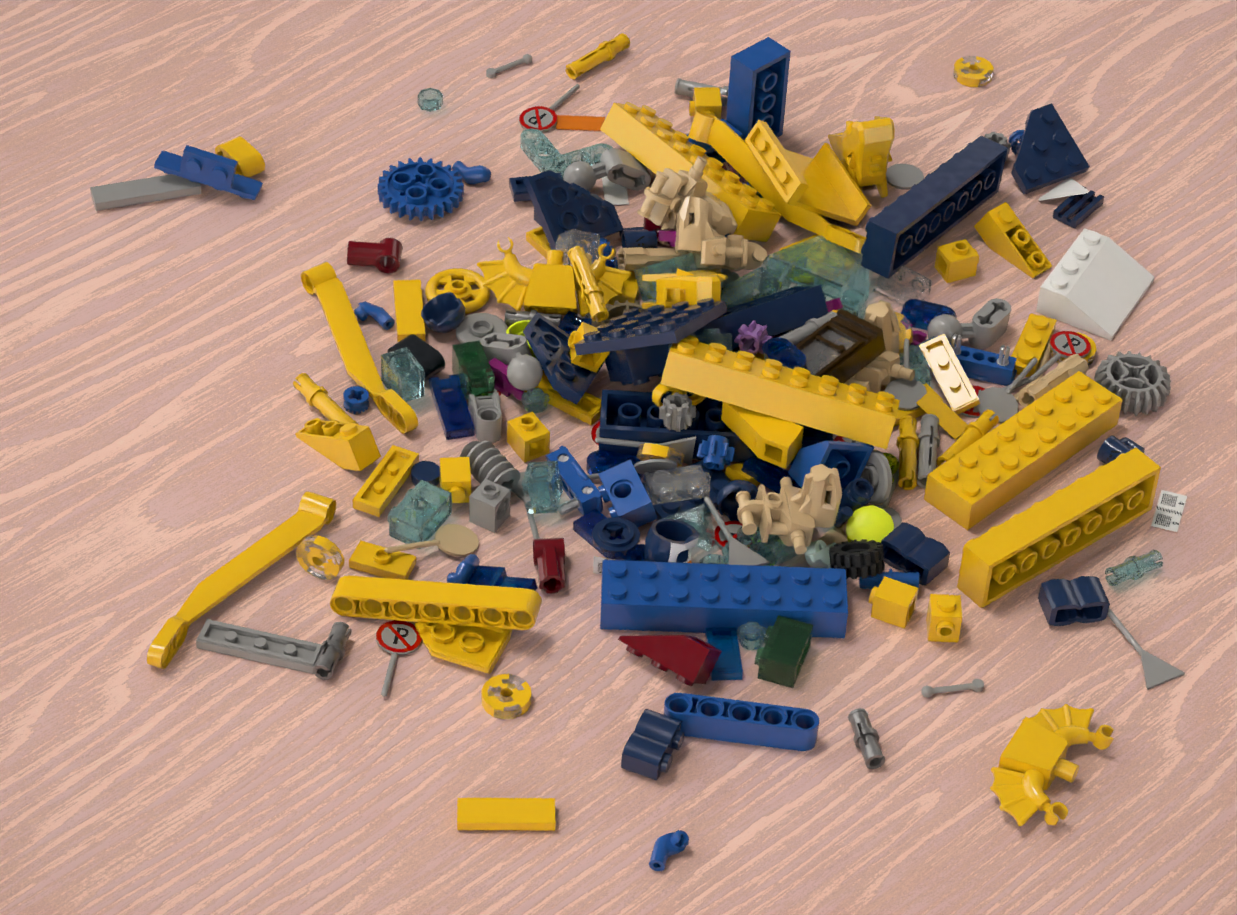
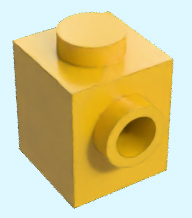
M694 87L693 101H689V116H695L696 111L711 114L720 120L722 112L720 88Z
M966 239L937 246L934 268L946 283L976 276L979 254Z
M582 322L577 331H573L568 339L571 363L596 373L610 351L576 355L574 344L584 339V334L597 331V327Z
M532 411L507 421V443L521 460L526 463L549 454L550 431Z
M469 457L440 458L442 504L469 503L471 495Z
M884 576L879 587L874 586L869 596L868 603L872 604L871 617L905 629L915 611L919 588Z
M930 594L926 616L928 641L958 643L962 623L961 595Z

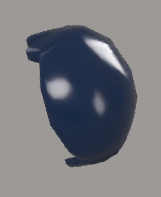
M447 292L429 300L424 305L421 316L431 330L438 333H446L456 329L465 319V307L460 298L457 299L452 292Z
M734 480L722 486L716 496L720 515L725 514L730 521H739L737 516L739 504L736 501V494L740 491H748L751 496L750 500H756L758 488L751 482Z

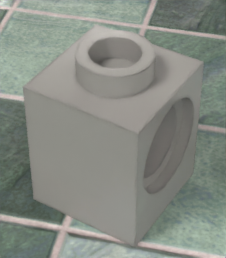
M484 479L470 495L469 522L495 533L510 516L511 490Z

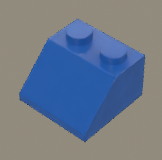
M823 441L799 449L788 474L802 488L805 475L810 473L811 467L823 464L830 469L834 467L838 470L843 490L851 481L860 478L874 446L865 443Z

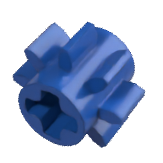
M710 435L707 441L702 440V444H699L697 457L704 458V467L712 470H723L725 465H730V462H733L735 448L728 447V438Z

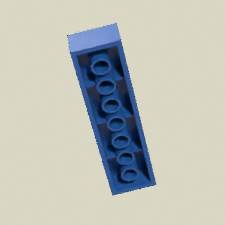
M602 560L600 629L845 638L848 618L846 569Z

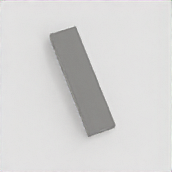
M169 174L90 187V192L95 210L99 211L201 194V185L198 182H191L186 178Z
M210 619L206 620L196 640V647L199 649L315 674L313 673V667L321 653V644Z

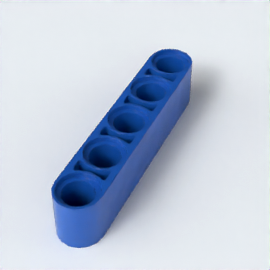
M686 693L670 694L664 702V715L682 721L681 731L687 737L796 751L811 750L817 743L819 717L809 709Z

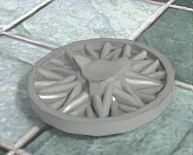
M489 313L470 314L465 316L463 322L456 328V338L460 344L467 348L482 350L480 340L491 333H506L507 325L496 315Z
M873 450L860 478L866 479L873 486L874 493L869 502L872 505L886 501L892 487V473L887 458L882 452Z

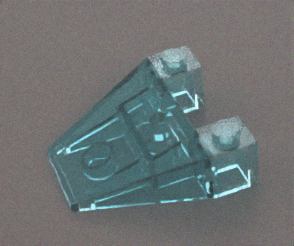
M819 235L768 255L757 271L753 296L760 298L788 289L792 282L801 286L821 285L824 295L834 299L839 297L843 306L842 309L863 319L869 297V269L861 266L863 254L825 239L824 236Z

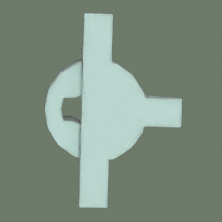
M822 540L811 542L810 546L806 547L807 551L805 552L807 563L813 568H830L829 548L831 546L834 547L836 543L826 545Z

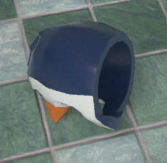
M677 519L654 521L645 539L644 561L692 563V549L696 547L700 533L693 526Z

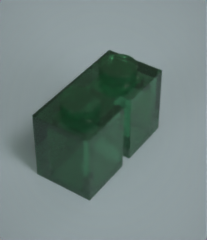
M480 340L452 345V371L460 387L466 407H469V394H474L475 397L493 394L495 377Z
M778 615L774 626L767 627L764 637V648L759 647L756 653L754 664L759 665L758 679L794 688L801 667L811 647L813 625Z

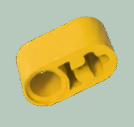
M241 136L215 147V154L238 161L235 174L250 178L265 171V162L262 155Z

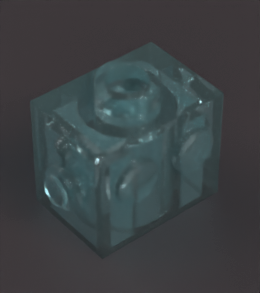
M407 347L381 355V381L387 389L394 390L405 402L424 396V369Z
M558 461L528 463L522 482L527 514L557 513L563 493V483L560 477Z

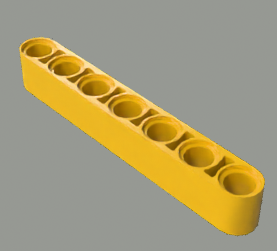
M350 575L343 576L338 580L330 599L331 609L341 616L516 630L531 629L535 625L542 604L541 596L536 591L526 588Z

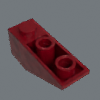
M640 635L620 636L618 639L627 645L626 650L638 657H643V655L652 659L651 665L665 672L670 669L677 674L676 679L689 686H693L694 683L706 684L722 652L695 636Z

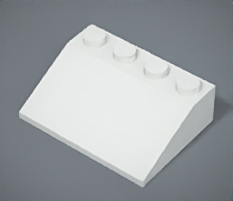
M1084 228L1041 285L1036 312L1112 341L1151 286L1155 277L1112 239Z

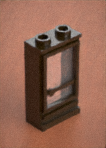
M841 308L837 311L836 317L831 318L829 322L827 321L777 361L781 362L782 366L794 369V367L805 368L815 376L829 375L839 380V383L844 384L886 351L883 331L880 327Z

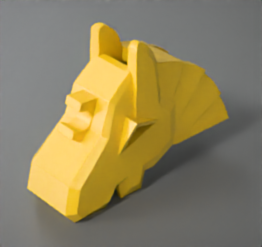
M874 116V120L846 121V130L844 132L828 135L833 151L861 191L863 186L876 184L881 198L887 197L886 172L888 162L893 161L890 150L895 138L893 120L890 117Z
M677 268L676 273L642 275V281L656 282V301L642 302V308L647 309L655 305H664V308H672L673 304L688 301L689 305H695L697 301L707 298H713L714 302L721 301V282L728 279V276L721 274V269L687 272Z

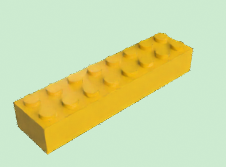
M630 102L625 104L613 103L600 129L655 174L657 171L663 172L665 168H670L676 173L679 170L689 171L698 156L706 159L707 163L701 177L708 183L706 191L727 204L738 225L734 234L730 235H742L744 239L768 241L782 215L774 209L775 205L771 201L760 198L756 195V189L742 184L739 181L740 177L723 169V164L715 158L708 157L705 154L706 150L690 143L688 141L689 137L682 132L675 131L672 128L673 124L657 117L655 115L656 111L646 105L638 107Z
M691 335L678 343H673L669 350L660 384L887 450L900 400L895 399L893 394L883 391L878 392V394L867 391L865 386L851 383L850 385L839 383L837 378L829 375L815 376L809 370L801 367H794V369L784 367L781 362L774 359L763 361L754 358L755 356L752 353L746 351L732 352L726 350V346L719 343H710V345L698 342V338Z
M1076 372L927 475L924 500L960 526L969 530L1118 424L1123 399L1082 372Z
M1134 448L1125 454H1120L1106 465L1099 466L1085 477L1076 479L1069 486L1055 491L1041 502H1035L1025 511L1014 514L1004 523L991 527L981 536L970 539L962 550L963 554L957 588L980 608H983L1150 511L1153 506L1161 467L1139 449Z

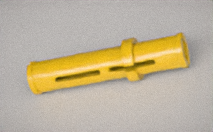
M621 33L612 40L603 41L595 50L566 65V74L569 78L576 79L600 63L611 61L615 58L616 54L630 47L628 36Z
M575 246L568 251L567 255L581 287V298L589 308L592 321L602 322L609 317V312L603 301L604 293L602 288L596 283L584 247Z
M301 373L295 378L300 385L293 381L294 388L306 397V402L311 407H316L329 421L336 420L341 423H356L358 425L355 420L328 396V391L323 386H318L307 373Z
M987 409L975 422L969 423L965 427V432L937 458L938 467L944 461H948L986 435L999 423L998 415L990 421V417L995 412Z
M903 416L899 419V436L896 440V446L899 449L898 485L900 488L903 486L904 490H912L917 486L916 449L919 447V438L916 434L917 420L916 418L912 420V416Z

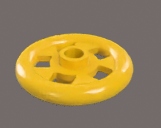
M463 268L443 270L432 276L426 284L425 295L429 301L440 294L452 292L457 299H461L465 307V314L479 310L488 302L491 289L483 287L484 277L479 273ZM476 284L479 289L472 290L470 285ZM439 285H445L444 290H439L436 288ZM469 297H472L474 299L470 302H465V300H467Z

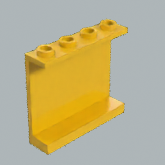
M761 120L757 121L744 140L786 204L854 226H858L871 208V204L828 143L823 144L814 158L786 150L767 122Z

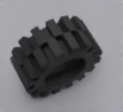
M862 539L861 541L851 540L852 542L844 541L842 544L837 543L834 547L831 546L829 548L830 568L846 569V579L849 577L852 579H857V577L864 579L867 576L873 577L876 576V573L881 574L885 570L883 544L875 540L868 542L867 539Z

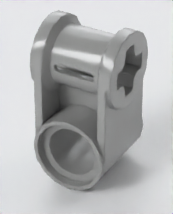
M493 392L489 396L475 397L474 394H469L470 418L473 420L476 438L480 442L487 440L495 443L499 441L502 434V412L498 392Z

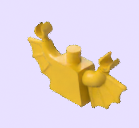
M508 237L511 246L507 250H503L500 247L499 240L497 242L498 250L505 255L502 260L477 263V266L484 274L483 287H487L494 292L497 303L508 304L516 311H521L524 303V309L528 312H531L532 309L537 310V313L578 316V299L580 315L585 317L590 312L587 304L581 298L582 291L573 266L563 265V251H547L546 264L535 263L533 269H530L518 262L516 255L512 253L513 241ZM606 243L599 246L598 260L595 259L591 265L596 283L602 288L604 293L603 301L605 305L614 297L622 296V286L632 275L629 271L606 266L605 262L616 256V248L612 249L609 256H604L603 249L606 247Z
M1064 704L1063 707L1058 709L1041 708L1037 715L1030 718L1025 717L1002 752L999 767L991 768L994 782L990 790L1000 800L999 809L1012 815L1017 821L1018 826H1023L1037 810L1046 812L1044 816L1045 821L1048 825L1052 826L1057 824L1059 818L1064 820L1068 815V809L1063 803L1054 802L1050 804L1051 800L1044 793V790H1048L1056 776L1070 783H1073L1079 771V765L1065 759L1067 749L1074 744H1088V741H1090L1096 748L1105 750L1114 740V738L1110 737L1114 730L1109 725H1101L1096 733L1089 732L1088 728L1094 713L1093 708L1078 709Z

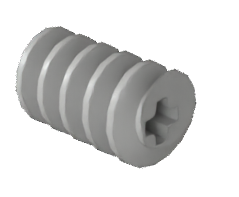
M472 441L465 445L461 451L460 457H469L470 472L480 484L484 479H487L511 491L520 480L519 471L514 468L511 462L507 461L504 455H501V452L498 448H495L491 441Z

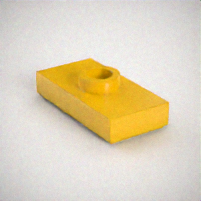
M360 540L349 559V568L383 578L407 580L416 565V556L400 551L386 553V547Z

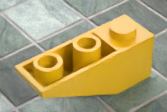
M1007 202L988 211L974 225L976 231L991 250L1032 279L1052 267L1050 261Z
M723 402L721 420L759 459L786 469L802 447L804 427L787 420Z
M315 418L307 421L304 424V428L295 433L298 439L342 469L362 471L381 457L369 426L356 425V423H341L336 420L325 421Z

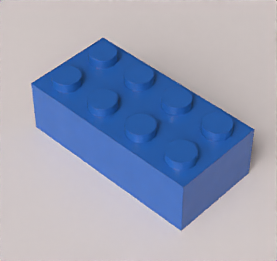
M770 37L731 56L726 121L743 134V140L746 139L758 120L767 122L777 138L783 135L791 51Z

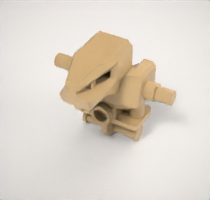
M700 156L697 157L689 171L679 170L676 173L670 168H665L663 172L657 171V176L652 186L646 187L644 190L646 199L641 209L637 212L657 226H662L661 230H676L677 213L684 198L689 196L698 197L706 200L713 206L712 229L723 236L734 234L738 226L727 204L706 191L708 183L701 177L707 160ZM689 215L690 224L692 222V215ZM659 237L657 239L661 244L667 245L668 243L666 241H659Z
M689 196L684 198L677 213L675 252L695 254L694 269H734V271H740L742 269H756L762 265L767 257V251L758 243L748 242V239H744L742 235H728L726 238L712 229L713 206L706 200L698 197ZM689 215H692L691 224H689Z
M879 300L878 303L869 304L865 311L864 320L882 329L886 351L844 384H860L865 386L867 391L878 394L881 391V385L887 386L896 379L903 378L912 381L915 377V370L900 365V356L897 354L899 353V322L891 303ZM850 342V343L844 345V346H845V349L847 350L849 347H851V346H852L853 344H855V343H854V342ZM831 347L823 352L824 356L831 357L829 363L840 355L837 350Z
M823 464L811 467L810 473L805 475L802 488L794 487L791 479L784 477L780 480L781 489L779 494L774 492L766 493L765 486L759 485L756 500H750L751 496L748 491L738 492L736 494V501L739 504L737 516L740 523L743 524L742 532L745 535H753L756 533L757 527H759L762 543L768 542L769 535H778L786 546H794L797 554H804L807 551L806 547L811 544L815 527L831 528L835 524L842 498V488L838 470L834 467L830 469Z

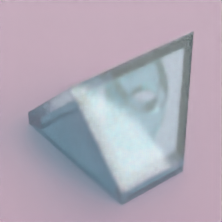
M705 502L661 518L677 519L686 522L700 533L697 547L707 552L715 548L716 539L710 510Z

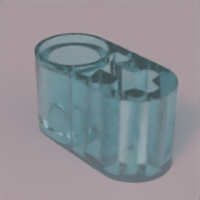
M742 527L737 531L739 542L769 561V564L764 566H779L797 555L794 546H786L778 535H769L768 542L762 543L759 527H757V531L753 535H745L742 532Z

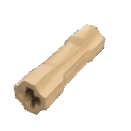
M675 247L619 248L617 254L618 267L625 271L694 269L695 254L675 252Z
M1078 354L1069 356L1042 378L1034 380L1020 389V395L1018 396L1020 405L1027 407L1078 371L1086 375L1089 369L1087 361Z

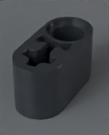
M413 334L405 337L387 351L392 365L420 384L445 369V360L442 354Z

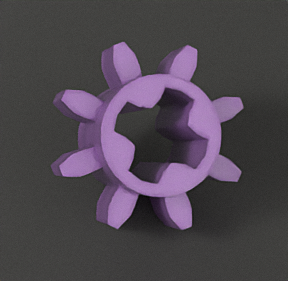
M753 320L749 327L742 324L738 329L740 334L735 338L734 342L739 343L740 351L752 353L754 356L757 352L764 355L767 348L766 344L771 341L772 337L768 336L766 325L756 324V321Z

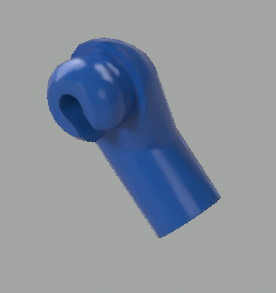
M457 161L452 167V171L458 170V176H462V180L470 185L487 182L491 178V171L485 166L467 167L463 162Z
M364 301L360 302L359 306L354 310L355 315L361 321H365L370 315L384 330H389L394 326V319L382 307Z
M467 555L458 565L456 573L451 572L448 574L447 583L468 584L474 570L480 563L477 555Z
M677 830L676 832L659 837L653 847L649 861L650 868L655 871L664 870L667 858L682 852L689 844L687 833Z

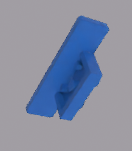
M186 145L183 156L161 151L154 164L155 169L161 170L166 174L183 177L191 182L208 185L216 190L236 194L245 199L256 200L263 184L260 181L235 174L238 161Z

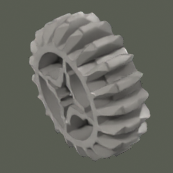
M1130 351L1127 354L1117 352L1116 356L1108 355L1106 360L1101 361L1094 377L1095 382L1123 399L1121 410L1124 411V414L1133 412L1135 416L1139 412L1148 415L1150 410L1157 412L1158 407L1164 406L1171 389L1170 375L1167 373V367L1161 366L1159 360L1153 361L1151 355L1147 357L1141 356L1140 352L1138 354H1132Z

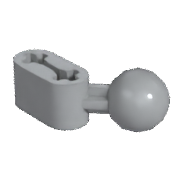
M616 148L606 150L600 157L601 163L592 166L584 161L571 163L565 169L563 176L564 181L570 184L575 183L588 191L593 188L597 179L606 176L612 183L636 191L645 189L651 182V177L645 165L630 153Z
M991 299L974 314L972 323H960L953 315L948 314L936 316L927 327L928 338L931 340L945 334L949 343H951L952 336L957 334V338L958 335H961L962 339L968 338L969 343L973 347L978 349L989 348L1006 332L1011 305L1003 299Z
M491 333L480 340L486 364L493 358H496L508 365L507 378L511 385L522 391L531 390L538 386L543 375L542 365L535 357H532L525 336Z

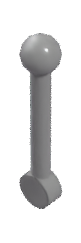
M525 54L522 59L496 69L488 68L486 76L494 78L497 73L523 63L529 64L532 62V56Z
M974 679L972 683L935 688L926 685L922 688L921 693L924 697L929 698L937 693L972 689L975 692H981L984 688V682L980 679Z

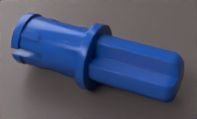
M889 569V572L876 573V576L873 577L867 576L864 579L859 577V586L862 589H873L874 586L879 587L884 576L919 588V572H892V569Z

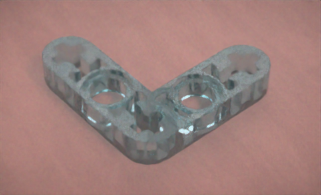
M526 129L520 135L521 149L541 173L548 170L561 173L562 178L565 169L571 163L584 161L591 166L601 163V155L606 150L613 148L608 144L600 143L561 155L548 138L538 129ZM539 154H548L549 156H539Z

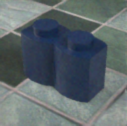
M902 522L881 540L884 562L895 569L902 570L904 573L919 572V584L926 586L948 567L950 551L946 546L935 539L926 537L918 527L909 523Z
M1080 576L1071 581L1051 579L1041 583L1038 600L1046 620L1052 626H1066L1075 622L1092 623L1106 619L1110 606L1099 578L1094 576Z
M645 709L624 747L621 768L653 780H657L662 772L667 773L672 763L673 755L671 754L674 749H680L685 733L681 731L682 721Z

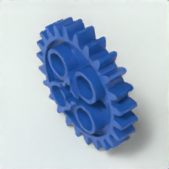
M419 157L417 162H413L409 158L407 164L398 161V167L390 165L389 171H383V176L379 177L378 183L379 202H383V208L390 207L391 214L398 211L399 218L409 215V220L417 216L420 221H423L424 217L428 216L429 219L434 220V215L436 214L443 218L444 211L453 213V207L458 208L459 202L463 201L464 183H462V176H458V170L451 171V165L443 167V161L434 164L432 158L427 162H423L421 157Z

